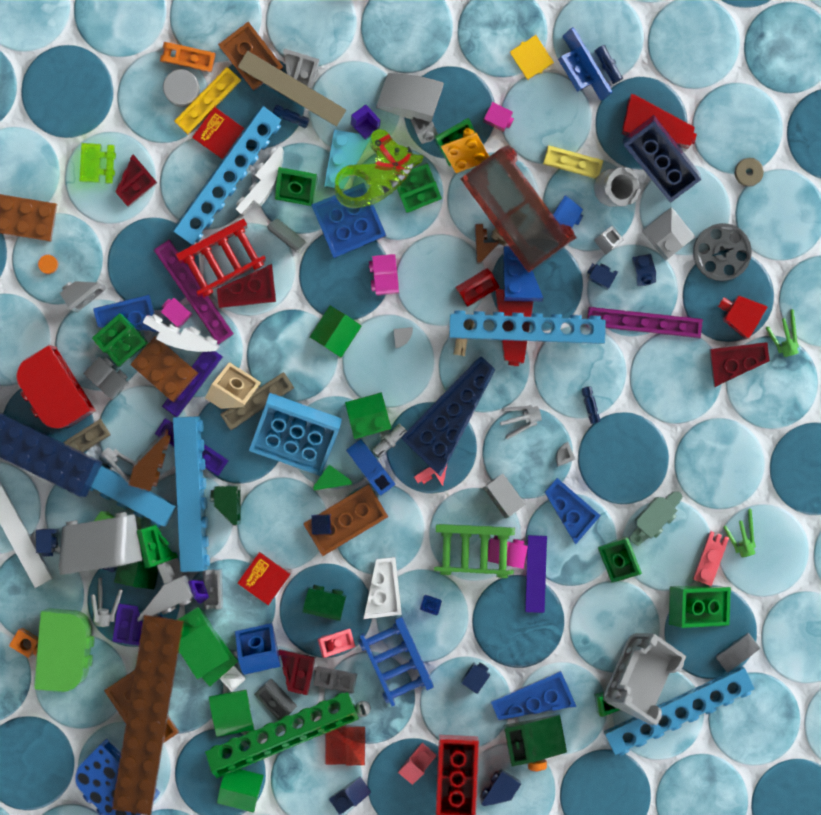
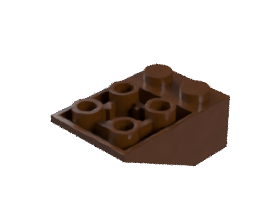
M165 429L136 459L128 485L151 491L152 486H157L160 475L157 469H162L166 455L162 452L163 449L167 450L171 435H167L169 429Z

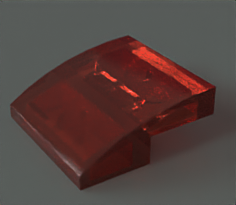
M344 725L325 733V765H365V726Z

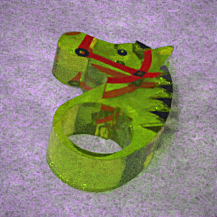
M382 129L375 130L371 134L370 147L376 152V163L349 165L342 168L335 178V196L342 205L350 208L373 205L392 194L406 180L412 168L423 162L424 156L413 154L410 147L398 145L387 131ZM354 175L363 178L370 186L364 195L353 198L345 195L340 190L339 183L345 177Z

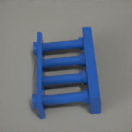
M402 615L395 618L396 623L393 624V627L367 639L364 633L360 634L361 639L358 640L362 651H367L385 692L382 695L385 702H390L392 707L395 706L394 698L417 687L425 686L426 690L434 688V684ZM396 633L397 635H402L404 641L400 645L376 656L373 655L370 645ZM403 651H409L412 657L409 659V662L382 674L378 665L379 662ZM410 669L418 670L420 676L416 680L390 691L386 680Z

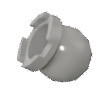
M629 168L603 171L594 183L595 196L600 203L609 207L633 204L641 192L638 182L639 177Z

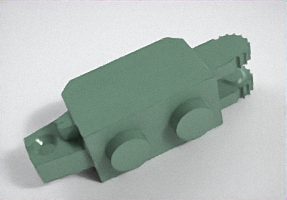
M672 491L666 498L655 497L635 518V525L637 527L629 539L639 546L648 538L652 539L653 536L657 538L663 532L662 527L666 523L670 524L676 518L675 513L678 510L675 507L680 503L683 497L679 491Z

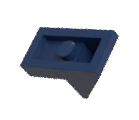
M360 776L331 796L329 801L338 814L341 815L352 806H357L371 791Z

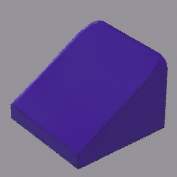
M188 581L193 597L199 604L209 598L203 581Z

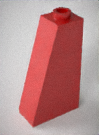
M635 94L630 95L621 132L622 135L627 136L654 115L679 147L688 149L691 144L695 143L697 133H694V126Z
M496 289L497 312H504V316H512V313H524V317H531L533 301H504V290ZM505 321L502 327L505 331L510 332L513 329V324L510 321ZM524 322L522 329L524 332H529L530 323ZM501 340L504 361H508L510 366L519 367L520 363L523 364L527 341Z

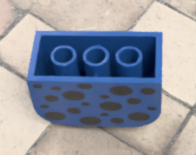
M106 739L78 767L75 775L76 785L83 793V798L89 804L93 803L100 815H141L112 809L121 752ZM157 788L155 791L154 801L161 793Z

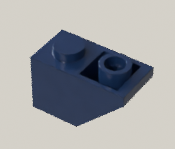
M500 769L499 772L495 771L490 779L491 785L488 789L485 787L480 795L481 805L489 806L511 801L521 786V781L503 769Z

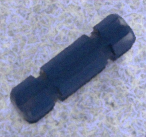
M276 105L273 109V114L278 117L281 116L282 119L291 123H298L303 128H306L309 124V118L301 117L300 114L284 109L280 105Z
M584 387L581 391L583 396H585L584 402L587 413L590 415V423L600 422V416L597 414L596 401L594 396H592V387Z

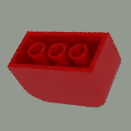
M46 346L20 364L17 370V382L22 389L20 393L26 402L29 401L32 405L30 409L36 418L39 417L45 425L52 428H70L96 412V409L55 346Z
M439 735L436 815H476L478 736Z

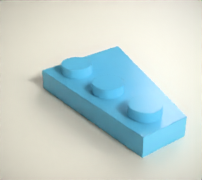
M334 130L324 187L344 190L372 136L364 139L357 133Z

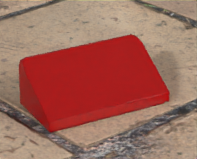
M488 268L456 286L457 292L467 307L500 288Z

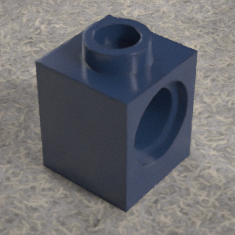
M474 662L461 680V683L478 694L490 677L489 668L481 662L479 664Z

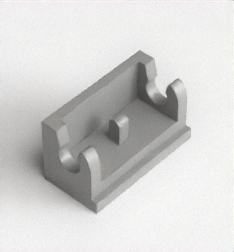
M504 474L496 477L483 487L504 518L510 517L526 505Z
M207 569L203 571V582L209 598L203 602L204 609H222V569Z

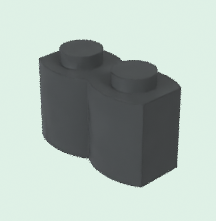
M98 357L83 374L110 399L114 400L129 384L126 380L128 376L121 370L117 372L112 367L114 363L107 357L104 359Z

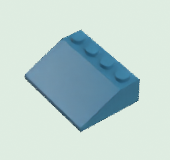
M269 393L249 451L321 476L340 429L342 418Z

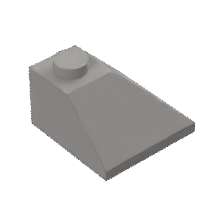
M672 207L642 230L643 234L665 261L696 237Z
M70 281L62 287L63 291L60 295L70 310L78 313L107 288L99 282L74 281L72 283Z

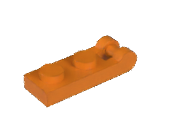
M169 42L163 43L162 48L164 52L160 56V62L212 73L216 53ZM171 51H176L175 57H170Z

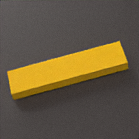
M226 67L174 122L189 135L209 115L211 110L241 82V79Z

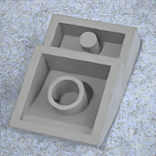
M388 73L376 108L411 120L415 117L432 122L444 83L415 75Z

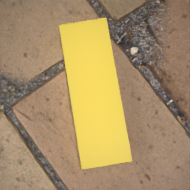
M548 145L543 165L596 179L600 175L604 160Z

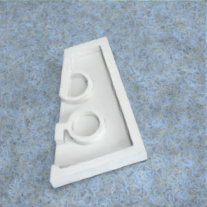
M396 558L376 559L364 619L402 615Z

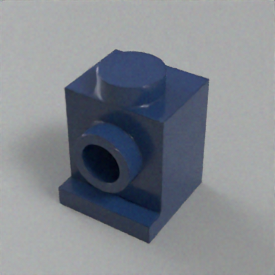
M592 263L587 271L589 274L587 279L608 290L618 271L615 270L612 273L610 272L611 268L602 263L600 266Z
M59 529L36 530V553H42L44 557L53 556L55 548H58V537H55V533H59Z

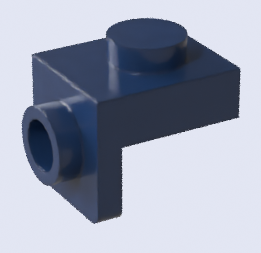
M651 254L632 257L637 286H648L656 283V269Z

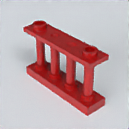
M244 218L176 254L180 264L184 262L189 266L201 289L196 291L198 297L203 296L205 298L214 293L213 289L252 268L255 271L264 266L266 257L263 255L258 258L245 235L247 223ZM233 235L239 238L252 261L241 267L228 244V238ZM217 244L222 247L235 270L224 276L211 252V247ZM200 253L206 257L218 279L207 285L194 261V256Z

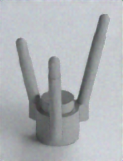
M532 405L504 407L503 411L524 412L523 416L502 421L500 425L525 420L528 423L506 435L505 438L509 439L529 427L537 425L538 421H542L539 407H532Z
M107 448L99 456V459L103 462L102 465L109 469L113 467L129 483L130 479L116 465L119 460L117 457L133 466L135 461L124 456L117 449L112 451L110 448Z
M102 578L98 579V609L95 595H91L94 615L93 622H95L96 626L107 627L110 626V622H114L123 590H119L110 614L109 609L102 608Z

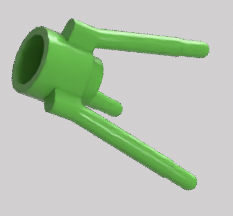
M793 309L790 310L793 339L790 338L785 318L782 319L786 340L781 342L782 346L771 329L766 327L767 332L777 347L778 353H783L784 357L799 353Z
M750 508L748 509L750 539H747L742 520L739 521L743 540L738 542L739 545L727 526L723 527L734 546L735 552L740 553L742 558L755 554L754 548L756 544L754 541L752 509Z

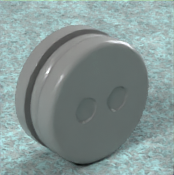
M178 69L167 75L163 83V91L166 98L173 105L186 107L199 96L200 85L191 72Z

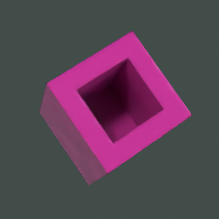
M492 102L483 122L504 132L506 128L510 129L514 118L511 117L513 111Z
M175 298L172 300L168 299L162 305L163 310L161 313L178 328H181L193 315Z

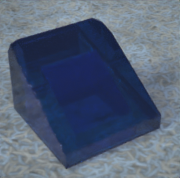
M331 514L311 515L312 534H331Z
M424 595L420 610L437 616L442 601L429 595Z

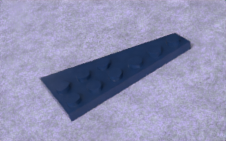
M482 356L401 437L440 477L495 372L494 367Z

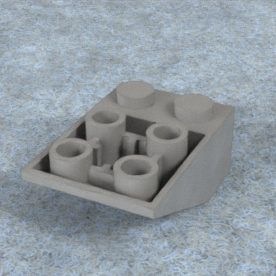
M185 574L166 583L138 617V622L144 620V615L158 616L157 613L162 612L164 615L173 611L177 604L182 607L193 601V594L188 584L190 580L188 575Z

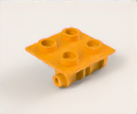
M466 128L463 131V138L441 146L455 173L491 161L477 132L474 133L470 128Z

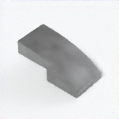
M747 633L733 642L730 647L717 654L716 658L726 672H729L756 653L760 647L752 636Z
M317 666L314 686L354 693L357 674Z

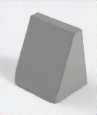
M611 226L594 241L604 254H608L624 239Z

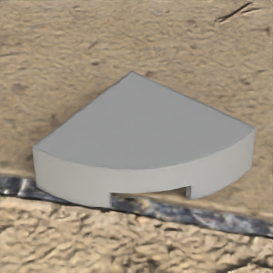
M413 327L394 329L395 348L404 346L410 340Z
M569 442L564 443L557 452V467L575 460Z

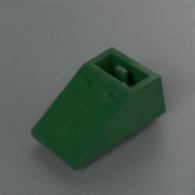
M560 714L503 725L512 767L567 753Z

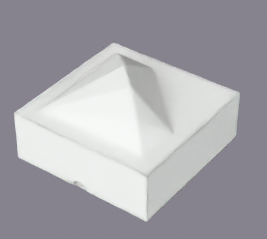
M234 665L219 679L232 692L246 680V677Z

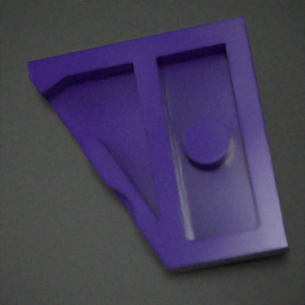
M118 604L112 642L131 645L140 644L143 622L142 620L138 622L140 612L137 605Z

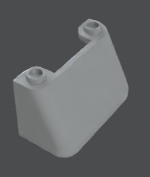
M126 512L115 514V518L78 524L77 520L66 522V526L62 528L59 558L60 575L141 561L142 555L136 531L135 514L127 515Z
M635 633L631 635L626 642L604 692V701L650 725H657L662 717V710L656 706V703L669 673L680 671L683 668L686 656L655 634Z

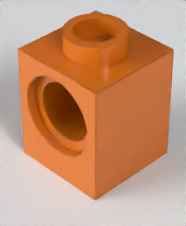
M21 628L17 631L9 647L27 658L32 655L36 656L39 637ZM24 639L30 640V649L23 646Z

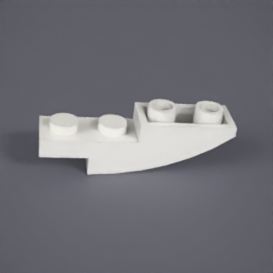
M281 146L278 149L274 148L269 153V159L266 163L262 162L255 171L257 173L255 176L260 181L258 183L254 182L249 188L250 193L246 197L242 196L236 203V211L242 216L255 202L262 206L277 183L278 168L282 167L284 150Z
M155 314L146 316L143 321L144 324L158 331L159 334L156 339L167 345L196 352L216 351L220 347L216 344L217 341L215 339L199 335L200 331L194 327H186L180 333L178 327L173 324H169V326L162 322L163 319Z

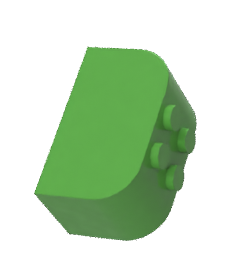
M47 608L41 611L34 689L65 692L74 689L86 679L89 666L92 667L93 655H90L91 647H94L95 636H92V623L83 612Z

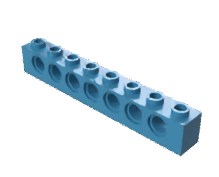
M264 106L259 107L172 229L173 232L192 245L194 242L198 243L203 236L201 233L203 229L210 227L214 221L213 216L216 211L220 212L226 204L224 202L226 197L233 195L237 189L235 187L236 183L245 178L248 173L246 169L250 164L252 166L259 158L257 155L261 149L264 150L270 143L268 139L271 134L275 135L280 129L281 125L279 123L281 119ZM260 124L266 127V132L263 135H259L257 132V127ZM248 140H253L255 143V147L251 151L246 148ZM238 155H241L244 159V163L241 166L235 164V158ZM226 171H230L233 174V178L229 182H226L223 178ZM218 186L221 188L222 193L219 197H214L212 190ZM205 202H208L211 206L210 211L207 213H203L201 210V206ZM198 218L199 226L197 228H191V219Z
M456 310L454 314H450L449 338L604 344L606 320H601V316H589V319H582V315H570V318H562L561 314H551V318L543 317V314L537 313L531 314V317H524V313H512V316H504V312H493V315H485L483 311H473V315L466 314V311ZM472 320L475 325L472 330L465 329L464 321ZM484 321H492L494 324L493 330H485L483 328ZM510 321L513 324L512 331H505L502 327L503 322ZM524 322L531 323V332L523 331L522 324ZM546 322L551 325L550 333L542 331L541 325ZM563 323L570 325L571 331L569 334H564L561 331ZM582 324H587L590 327L589 334L581 333L580 326Z
M740 666L658 705L662 710V716L667 717V721L663 725H650L636 717H632L603 732L613 753L621 756L628 753L629 749L634 746L641 747L647 743L646 740L662 737L665 731L670 729L674 731L681 728V724L686 721L691 723L698 720L699 715L703 713L710 714L717 710L716 707L722 704L723 706L732 704L734 702L733 699L739 696L741 698L749 696L755 688L746 669ZM730 683L736 684V689L733 692H728L727 690ZM713 691H718L719 697L716 700L710 699V694ZM696 699H700L702 702L699 708H693L692 706L693 701ZM677 708H684V714L682 716H675V711ZM643 724L650 726L649 731L646 733L640 732V727ZM626 732L632 733V738L629 741L623 740V735Z

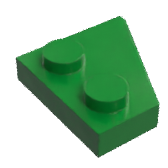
M156 525L136 530L145 568L178 558L176 552H172L167 546L169 542L161 535V531Z

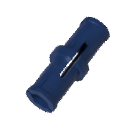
M602 45L595 49L594 52L602 63L601 67L603 70H606L612 84L621 81L623 76L616 67V61L611 58L606 46Z

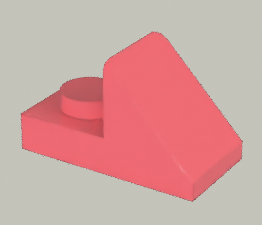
M447 466L441 477L431 467H428L414 476L417 483L422 482L425 484L433 479L431 475L435 473L443 486Z
M351 629L323 635L318 639L323 658L355 647Z
M421 743L398 773L413 785L425 773L426 768L435 759L437 754Z

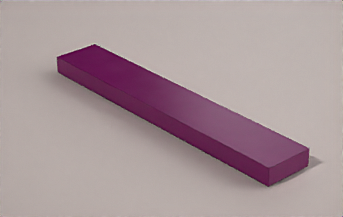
M167 240L154 249L212 337L217 341V344L219 345L233 336V331L209 296L205 298L197 296L196 291L201 288L188 265L184 262L179 263L176 258V254L179 252L171 240Z
M588 307L587 319H589V316H601V320H606L605 328L701 338L703 319Z

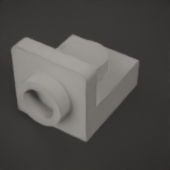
M415 117L411 120L421 144L432 141L438 135L433 122Z
M178 558L157 566L164 584L184 575V572H180Z

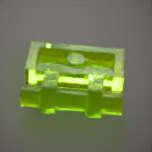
M81 143L80 182L100 183V176H105V183L113 184V177L115 176L114 159H116V153H114L115 145H107V152H101V144ZM101 158L106 159V169H101Z

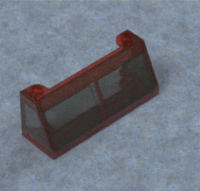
M507 145L497 150L465 174L461 181L529 273L545 264L577 237L570 226L558 223L515 164L517 162V152L510 145Z

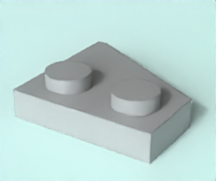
M284 48L287 74L311 88L320 60Z

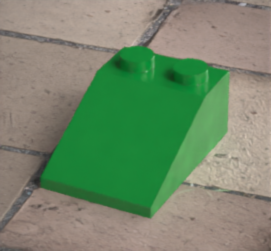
M670 586L669 625L680 628L729 625L731 587Z
M197 607L178 619L184 621L179 653L197 679L231 660L202 609Z

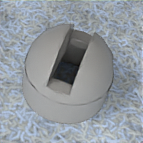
M360 701L356 704L355 709L359 716L365 717L370 713L371 707L368 702ZM360 705L364 706L365 714H362Z

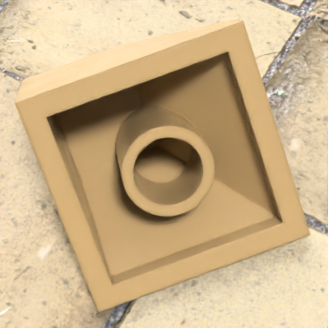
M229 362L212 383L205 399L219 408L244 407L261 382Z

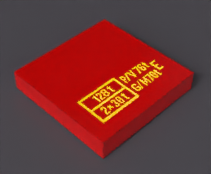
M214 107L192 138L223 159L245 128Z
M259 552L237 584L269 605L291 573Z

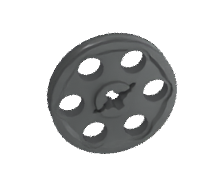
M719 223L706 228L697 237L693 248L694 261L699 271L706 277L716 281H728L741 275L748 267L752 255L751 244L747 235L740 228L727 223ZM713 229H718L721 232V237L717 240L711 237ZM733 232L738 233L740 236V240L737 243L730 241V234ZM700 244L708 245L709 251L707 254L699 252L698 247ZM720 247L723 250L733 248L725 253V257L722 255L712 256L720 251ZM739 250L746 253L744 261H739L736 258V253ZM711 261L715 264L713 272L706 271V262ZM726 265H731L734 268V273L731 276L724 273Z

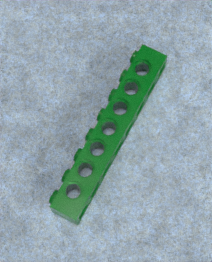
M340 693L334 698L321 701L311 708H304L299 713L285 716L275 723H268L258 730H251L239 738H232L227 743L215 745L210 750L205 751L211 772L216 778H220L359 720L349 693ZM339 709L338 712L332 714L333 710ZM321 716L318 721H314L316 717ZM299 724H303L301 728L296 729ZM282 731H285L282 736H278ZM267 738V741L261 744V741ZM246 746H249L246 751H243ZM232 753L229 758L225 759L228 754Z

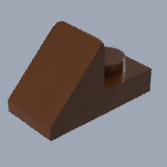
M475 224L477 264H481L499 245V242L484 243V240H487V228L483 229V224Z

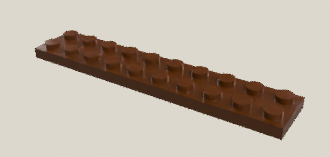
M144 615L112 806L114 810L144 815L152 814L184 623L182 620Z

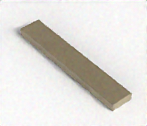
M249 51L246 52L238 65L240 70L336 127L347 111Z

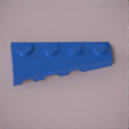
M561 671L491 701L498 720L577 707Z

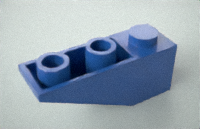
M362 439L346 450L380 496L396 485Z

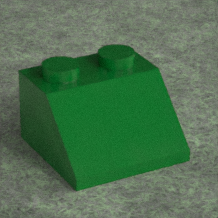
M382 392L345 402L354 439L392 429Z

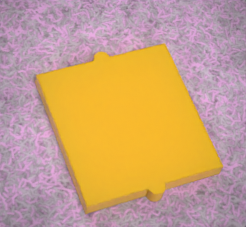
M536 35L525 42L522 41L521 45L509 52L527 80L538 73L542 74L544 69L554 64Z

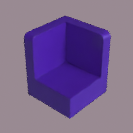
M364 105L351 115L350 124L364 139L369 138L380 130L381 120L367 105Z

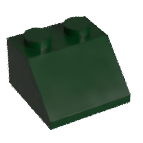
M214 486V490H211L210 499L211 502H214V507L233 526L241 524V486Z
M143 556L141 561L117 566L114 583L154 590L159 572L158 565L145 568Z
M315 584L313 587H309L302 612L340 621L347 596L343 594L344 591L332 589V592L326 591L324 586Z

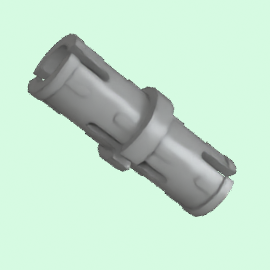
M398 424L388 435L385 434L381 442L372 451L377 457L381 458L387 450L396 445L395 443L407 431L401 424Z

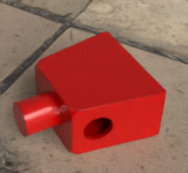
M736 296L733 302L723 297L718 304L719 308L726 311L722 320L744 339L750 338L768 308L763 304L742 296Z

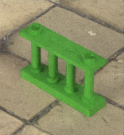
M436 524V532H441V536H443L442 566L434 567V571H440V575H451V572L496 574L497 578H508V575L514 574V570L506 569L507 539H509V536L515 535V527ZM453 533H460V537H462L461 567H450V544ZM472 534H479V538H481L480 568H469V539L472 537ZM490 535H498V539H500L499 569L487 568L488 538H490Z

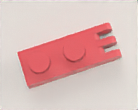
M712 531L708 535L693 576V580L709 586L713 584L729 537L725 536L723 542L720 543L722 537L720 534H717L715 540H712L714 537V532Z

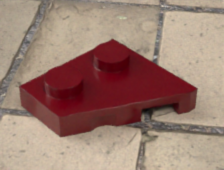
M133 154L115 192L129 208L153 188L157 181Z
M279 649L278 653L281 656L282 669L286 676L288 691L308 695L316 657Z

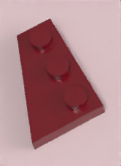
M267 265L245 277L217 288L219 308L276 302L273 265Z
M768 342L709 349L714 387L770 361Z

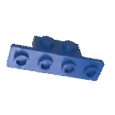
M574 27L570 28L563 35V39L571 52L562 55L558 60L577 92L591 85L602 101L612 93V90L591 57L589 50L582 42L580 35Z

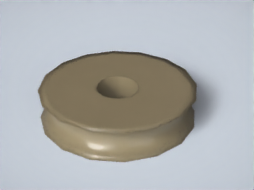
M745 158L735 167V178L743 186H755L763 178V166L755 158ZM751 169L752 175H747L746 170Z

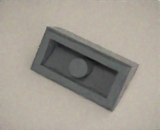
M275 219L267 226L270 232L296 253L306 244L303 238L279 219Z
M273 679L266 682L254 694L278 721L288 716L297 707L293 700Z

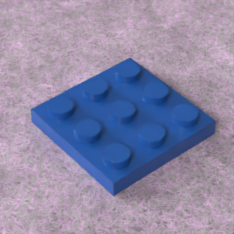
M365 183L311 205L333 258L387 236Z

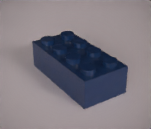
M654 115L623 138V145L670 203L702 180L700 172Z

